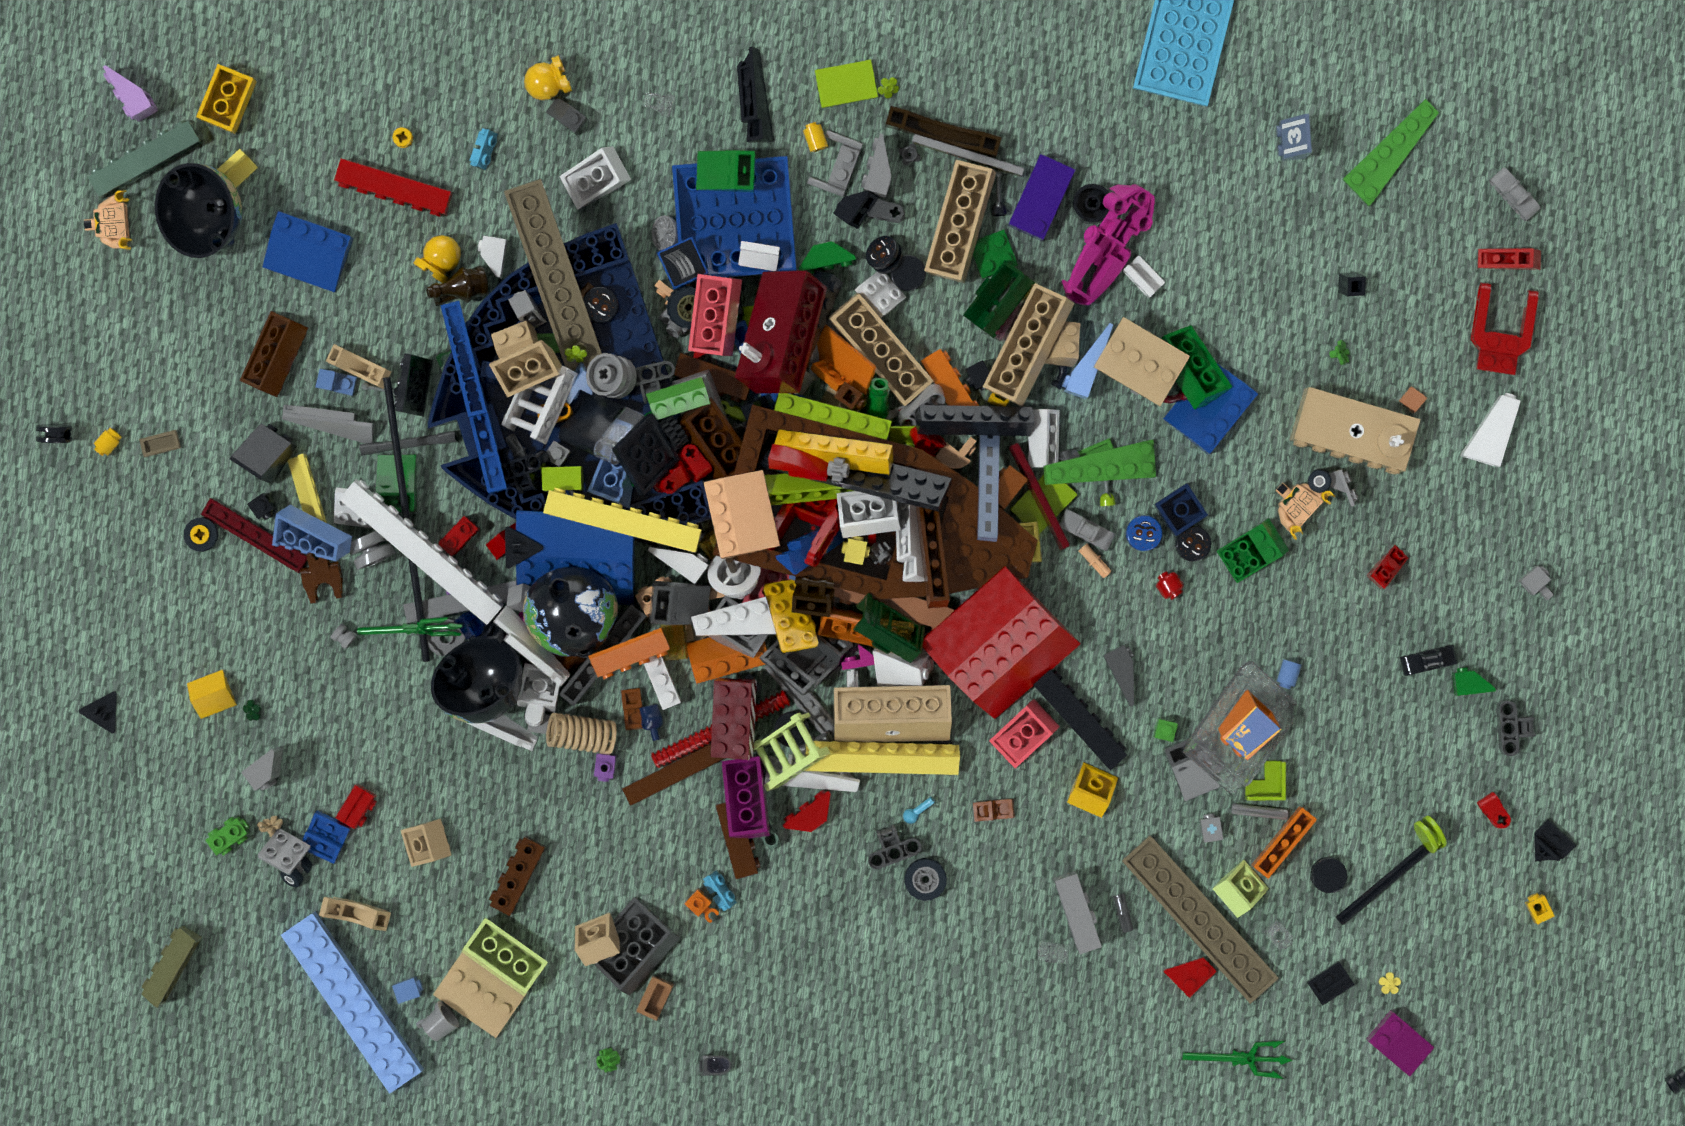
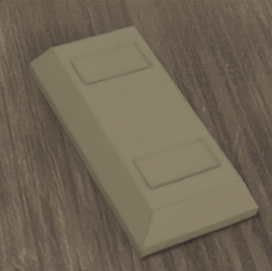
M177 430L139 439L144 458L181 448Z

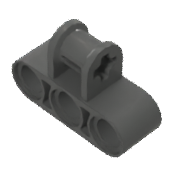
M662 361L635 368L637 377L634 387L640 386L644 404L648 403L647 393L660 390V381L669 380L675 375L676 369L671 362ZM663 366H671L672 372L669 375H663L661 373ZM649 369L653 372V376L651 379L645 380L642 374L645 370Z
M1503 700L1498 703L1496 708L1499 750L1503 755L1515 756L1519 751V738L1536 736L1533 725L1535 717L1517 718L1516 705L1512 701ZM1505 704H1509L1511 711L1505 715L1502 707ZM1510 723L1512 730L1506 734L1503 729L1504 725ZM1508 742H1511L1513 744V750L1507 753L1505 751V745Z
M894 824L887 829L876 830L882 848L870 853L868 863L873 869H881L919 854L921 843L914 837L900 841ZM914 841L918 844V848L916 851H909L907 844ZM892 848H897L900 851V855L897 858H892L889 855V851ZM874 855H879L882 858V862L879 865H874L871 862V858Z

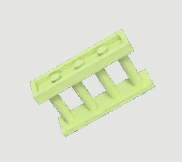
M797 713L791 716L790 722L765 739H759L754 742V752L758 753L770 776V781L764 784L767 792L784 785L830 754L828 747L821 749L818 746L816 747L803 721L811 716L809 713L803 715ZM795 726H797L810 750L808 751V756H803L790 732ZM784 735L796 758V764L794 765L788 762L777 741V738ZM768 744H771L783 767L781 774L776 772L764 750V747Z

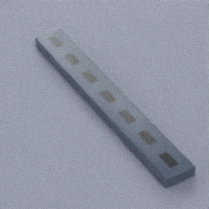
M980 435L977 540L997 542L1000 436Z

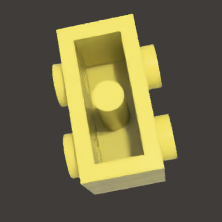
M855 536L852 539H847V542H843L841 553L844 554V562L863 565L864 558H868L870 547L867 546V542L863 541V537Z

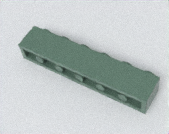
M183 120L175 125L176 128L171 131L165 130L159 133V137L153 141L152 139L146 140L141 144L142 147L136 150L135 148L128 150L124 153V157L112 159L108 162V166L94 169L91 172L92 175L88 176V179L97 195L103 199L202 144L192 123Z

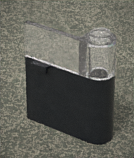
M588 394L561 427L559 440L613 465H617L620 462L613 453L612 448L644 418V414L598 394Z

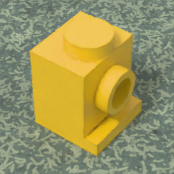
M1535 893L1527 897L1529 901L1525 902V905L1535 924L1538 925L1554 917L1545 895ZM1539 903L1541 908L1536 911L1534 906Z

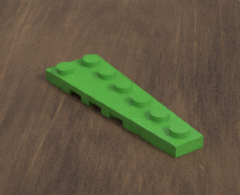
M1426 99L1342 179L1368 207L1373 203L1439 112Z
M1142 441L1044 465L1045 485L1155 478L1154 441Z

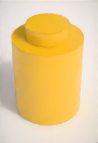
M816 122L805 125L806 129L803 130L810 153L827 148L828 144L821 124L817 125Z

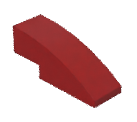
M772 444L768 457L769 469L788 471L791 477L827 481L828 462L798 449Z

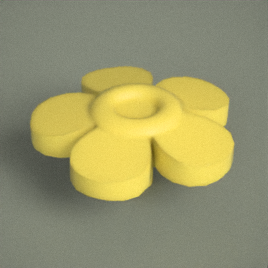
M1388 972L1385 976L1386 978L1381 977L1379 979V984L1383 986L1381 991L1384 994H1388L1389 991L1392 994H1396L1399 990L1396 986L1401 984V980L1398 977L1394 978V974Z

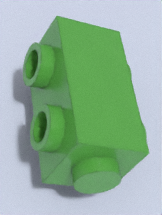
M232 816L223 823L225 825L220 830L215 828L208 833L209 838L205 841L216 856L219 854L226 855L232 850L231 846L237 842L240 845L248 839L246 835L250 833L248 830L250 826L244 818L237 817L234 819Z

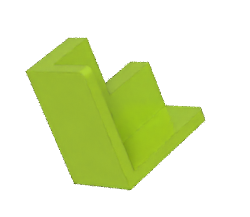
M581 466L542 467V490L554 491V488L562 490L584 491V468Z
M1264 761V780H1245V800H1286V762Z

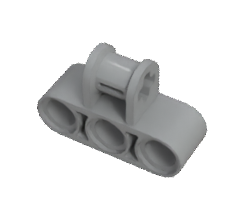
M1503 167L1489 180V183L1495 186L1494 189L1505 201L1508 200L1507 203L1518 215H1521L1519 217L1522 220L1527 221L1540 210L1539 204L1531 196V193L1527 192L1520 184V181L1506 168Z
M938 384L929 385L903 407L897 415L899 425L916 426L915 417L919 405H944L945 396L942 387Z
M1068 509L1065 510L1059 522L1062 529L1100 547L1104 551L1108 550L1116 535Z

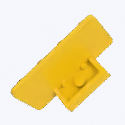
M795 580L768 583L763 588L779 646L783 653L815 648L819 643L815 632V622L812 620L811 615L792 612V598L796 587Z

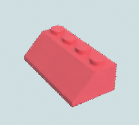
M703 274L697 275L688 351L733 356L742 279Z

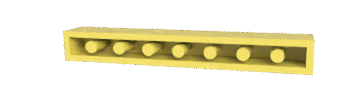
M558 488L548 492L543 511L545 514L694 553L697 551L702 532L701 529H698L699 525L687 522V526L679 524L680 520L668 517V521L660 519L661 515L649 512V516L641 514L642 510L631 507L630 511L622 509L623 505L611 503V506L604 505V500L592 498V501L585 500V495L573 493V496L566 495V490Z
M814 741L816 747L818 746L820 749L828 747L830 754L805 770L958 775L960 750L959 745ZM805 743V756H808V751L810 750Z

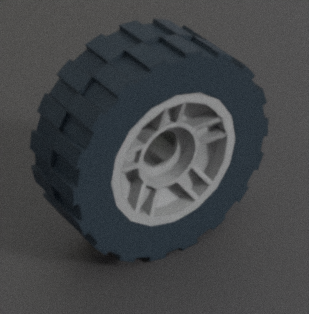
M931 858L915 860L909 865L904 877L907 891L915 899L922 901H931L934 898H938L943 893L947 884L944 868L939 862ZM923 876L929 877V881L927 883H924L922 881Z

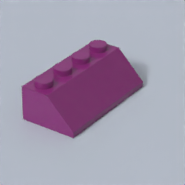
M760 756L752 757L749 760L734 759L721 761L729 837L757 838L770 836L763 763Z

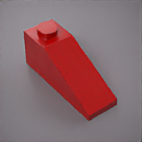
M1534 248L1478 249V268L1540 270L1541 250Z

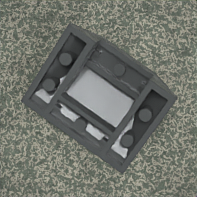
M811 615L812 620L815 622V632L817 635L820 617ZM817 635L819 642L817 647L783 653L777 640L759 659L803 696L813 692L838 668L853 647V644L849 641Z

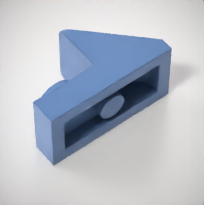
M581 362L574 371L578 375L565 402L569 405L573 399L575 400L578 397L580 390L593 395L592 390L587 384L585 366Z
M319 369L316 388L353 396L357 377Z

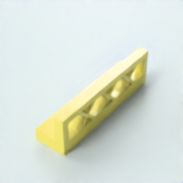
M300 454L289 459L288 464L302 511L327 523L307 455Z

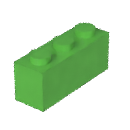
M702 377L646 394L651 412L656 420L710 404Z

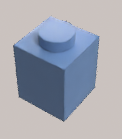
M416 976L392 985L398 1004L420 997L422 995L421 991L424 990L421 980H417Z

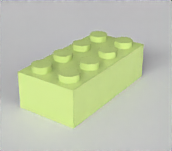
M486 918L462 949V953L523 996H525L548 963Z

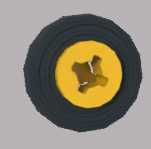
M195 518L186 525L183 538L190 549L205 552L215 546L218 540V530L211 520Z

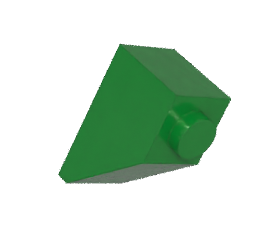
M1468 667L1456 668L1457 672H1452L1455 696L1496 692L1494 686L1475 671H1468Z

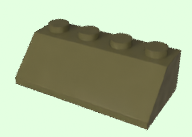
M184 926L174 929L170 936L172 939L169 946L165 945L160 954L163 957L160 962L156 961L151 969V972H153L151 978H147L141 987L144 989L141 995L157 1008L165 1004L202 939V936Z

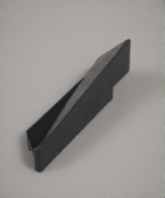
M749 47L747 57L737 65L741 122L748 123V143L774 142L760 50L755 47Z

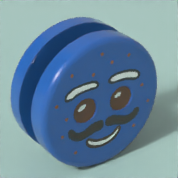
M1138 516L1132 519L1126 528L1128 543L1139 551L1154 549L1162 538V528L1159 522L1150 516Z

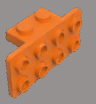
M825 325L817 343L819 361L813 363L810 370L836 392L845 381L866 395L875 374L876 366L829 326Z

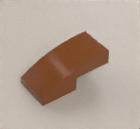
M640 688L621 690L626 731L643 729L639 709L643 707Z
M1013 798L973 802L975 822L1015 818Z

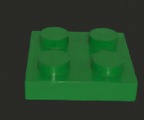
M1004 229L977 240L973 257L982 279L994 275L1004 260L1014 267L1018 266Z

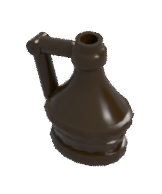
M482 266L474 269L462 267L449 280L441 284H431L429 287H426L428 298H433L436 306L455 299L468 303L474 298L487 295L488 282Z

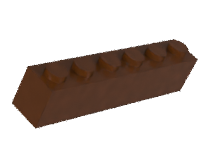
M916 506L927 607H947L950 598L939 512Z

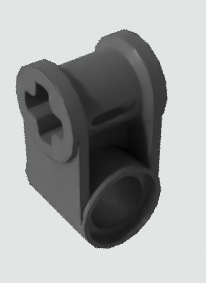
M877 199L867 217L899 223L904 219L905 212L899 204ZM898 209L900 215L894 218L891 212H895Z

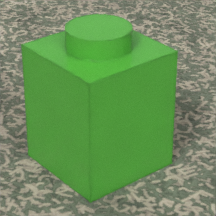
M1157 718L1153 737L1173 742L1178 724Z

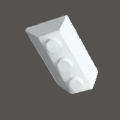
M857 491L837 493L840 528L843 538L900 530L897 501Z

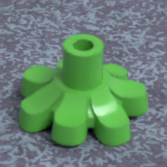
M1339 340L1335 350L1330 351L1329 355L1330 358H1338L1341 365H1346V363H1349L1347 355H1350V351L1345 349L1346 343L1343 340Z

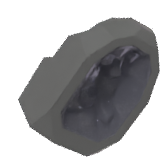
M701 1056L699 1060L700 1076H722L728 1074L732 1069L731 1061L724 1056Z

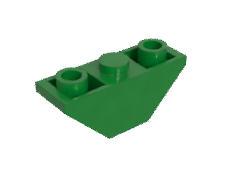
M833 241L812 246L800 265L799 271H808L812 275L818 269H822L825 272L833 270L836 265L848 267L853 265L852 262L856 261L855 255Z

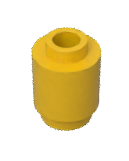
M110 427L93 443L96 446L94 450L101 456H104V454L109 456L120 443L121 435Z

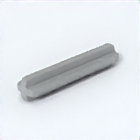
M1232 804L1231 808L1232 814L1287 820L1289 814L1286 809Z

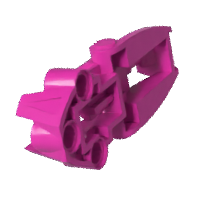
M1118 184L1109 188L1113 192L1108 193L1103 199L1104 207L1109 210L1108 214L1099 227L1093 224L1086 229L1084 233L1086 245H1084L1070 280L1065 281L1062 279L1065 295L1072 302L1081 305H1090L1111 285L1129 260L1131 250L1125 245L1131 236H1138L1140 231H1147L1151 228L1155 197L1139 185ZM1131 204L1134 205L1125 220L1118 217V215L1126 213ZM1093 263L1098 267L1085 294L1082 292V278Z

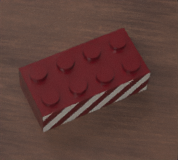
M717 678L714 680L711 757L749 760L753 757L757 680Z

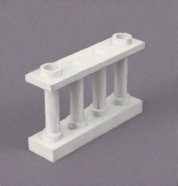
M562 366L559 375L553 377L556 380L552 389L536 384L516 393L507 413L504 415L501 425L512 431H515L517 426L532 432L531 438L547 444L578 374ZM532 391L548 396L544 407L528 401ZM525 408L540 414L535 425L520 419Z

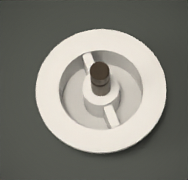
M716 556L709 565L707 575L710 585L717 592L729 598L743 599L756 588L761 567L735 561L732 557L721 559L720 556Z

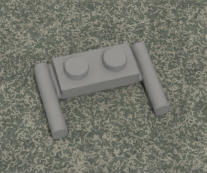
M827 130L825 137L842 143L828 183L809 177L807 184L843 197L863 143Z

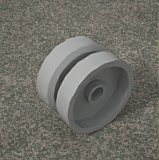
M602 353L591 360L587 368V384L594 393L616 399L623 398L633 390L636 384L637 374L635 367L625 357Z
M374 531L351 542L349 553L350 555L363 553L353 561L356 569L360 570L376 565L395 554L393 545L387 543L379 546L386 539L377 531Z

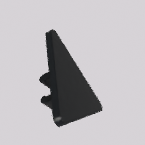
M509 526L505 528L506 568L509 569L543 550V545Z
M113 691L79 709V713L108 732L115 733L117 693Z

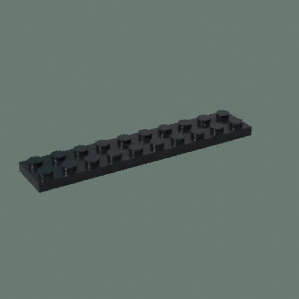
M770 434L759 455L757 467L788 474V471L769 469L768 457L772 444L775 443L777 435ZM892 464L889 475L850 469L848 478H843L841 482L832 481V476H828L827 481L813 480L938 512L952 484V478Z

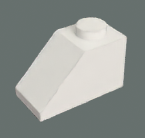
M483 236V240H479L478 251L481 252L480 255L496 277L502 279L508 241L506 239Z

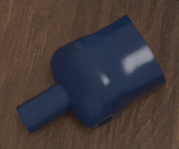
M659 705L639 708L642 728L650 730L652 741L660 740L658 728L662 727L663 718Z

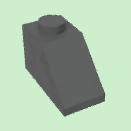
M556 97L546 111L548 115L575 135L578 134L588 120L583 114L558 97Z

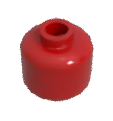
M1165 571L1157 577L1159 581L1156 583V588L1164 599L1170 598L1173 600L1184 592L1182 590L1184 583L1177 573L1171 572L1168 574Z

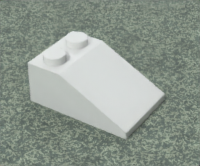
M613 146L599 149L559 176L577 210L611 193L631 180Z
M652 547L648 549L649 552L694 584L698 583L709 567L707 564L708 559L699 553L696 556L690 553Z

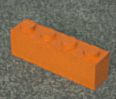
M939 349L920 361L928 375L933 379V383L942 387L946 405L979 406L976 400H971L969 396L971 391L966 383L962 385L959 378L961 375L957 368L951 367L949 363L951 358L946 350L942 352Z
M1299 806L1251 866L1269 879L1317 819L1303 807Z

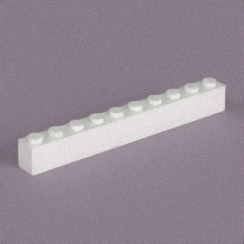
M356 479L339 500L487 625L503 607L502 599L497 594H491L487 591V586L483 582L474 580L469 570L460 568L457 565L456 559L450 555L447 557L443 553V549L436 543L432 544L428 540L429 537L420 530L418 532L413 528L414 524L409 519H403L399 516V511L395 507L386 505L383 502V497L376 492L372 493L364 481Z

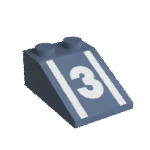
M1309 114L1281 120L1279 126H1276V136L1280 137L1281 144L1277 146L1278 156H1281L1282 161L1305 159L1312 153Z

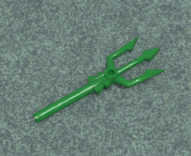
M448 617L421 619L420 622L416 624L411 623L410 625L403 623V625L360 627L357 629L358 635L406 633L409 635L418 633L430 636H461V633L454 631L433 632L431 630H455L462 628V625L449 623L448 625L427 626L430 623L440 624L448 619Z
M1285 1041L1255 1042L1249 1053L1243 1051L1239 1053L1235 1050L1232 1051V1054L1182 1053V1060L1232 1062V1066L1248 1064L1254 1076L1278 1079L1283 1078L1274 1071L1271 1073L1257 1071L1255 1061L1279 1062L1281 1065L1293 1061L1283 1055L1279 1057H1255L1258 1047L1272 1046L1275 1049Z

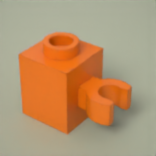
M699 888L684 903L698 917L704 913L705 919L709 923L713 921L709 918L710 912H714L717 916L719 915V911L716 908L709 907L712 900Z

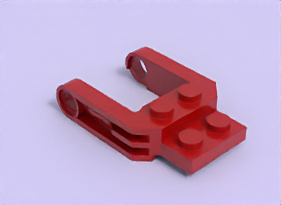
M1480 283L1470 339L1479 350L1476 370L1515 375L1518 356L1531 347L1539 296L1538 291H1527V304L1523 310L1520 335L1518 337L1497 332H1485L1491 284Z
M837 499L783 504L774 518L779 543L795 517L821 527L812 541V547L804 560L805 564L816 567L840 529ZM777 547L769 548L768 550L774 551Z

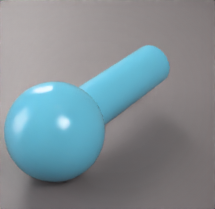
M929 797L916 808L905 810L903 813L904 821L908 824L915 823L918 815L933 805L935 800Z

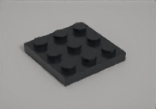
M404 353V358H402L400 363L402 371L397 383L399 390L394 402L395 411L424 417L433 360Z
M648 413L612 448L613 453L639 495L643 496L680 460L653 413Z

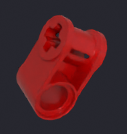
M916 427L912 428L909 433L914 447L922 449L932 457H935V454L946 446L945 440L940 435L917 434Z
M688 444L678 451L679 461L683 462L694 482H699L713 471L709 462L695 445ZM688 451L690 452L689 457L685 455Z
M678 461L653 486V489L659 493L672 494L682 485L689 482L691 477L683 462Z
M1493 791L1477 802L1481 811L1487 816L1494 827L1504 829L1510 825V815ZM1498 816L1505 817L1503 819V824L1497 823V821L1499 820Z

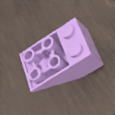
M106 65L103 66L106 71L103 73L108 83L115 87L113 92L116 98L124 103L125 106L122 108L128 117L130 116L131 119L140 122L159 111L149 93Z

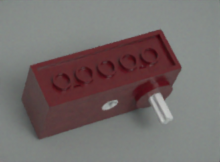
M808 271L762 273L743 346L739 347L741 356L735 375L737 380L755 393H800L827 290V287Z

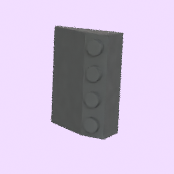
M633 897L613 920L620 940V953L594 964L620 991L629 996L680 939L667 924L636 897Z

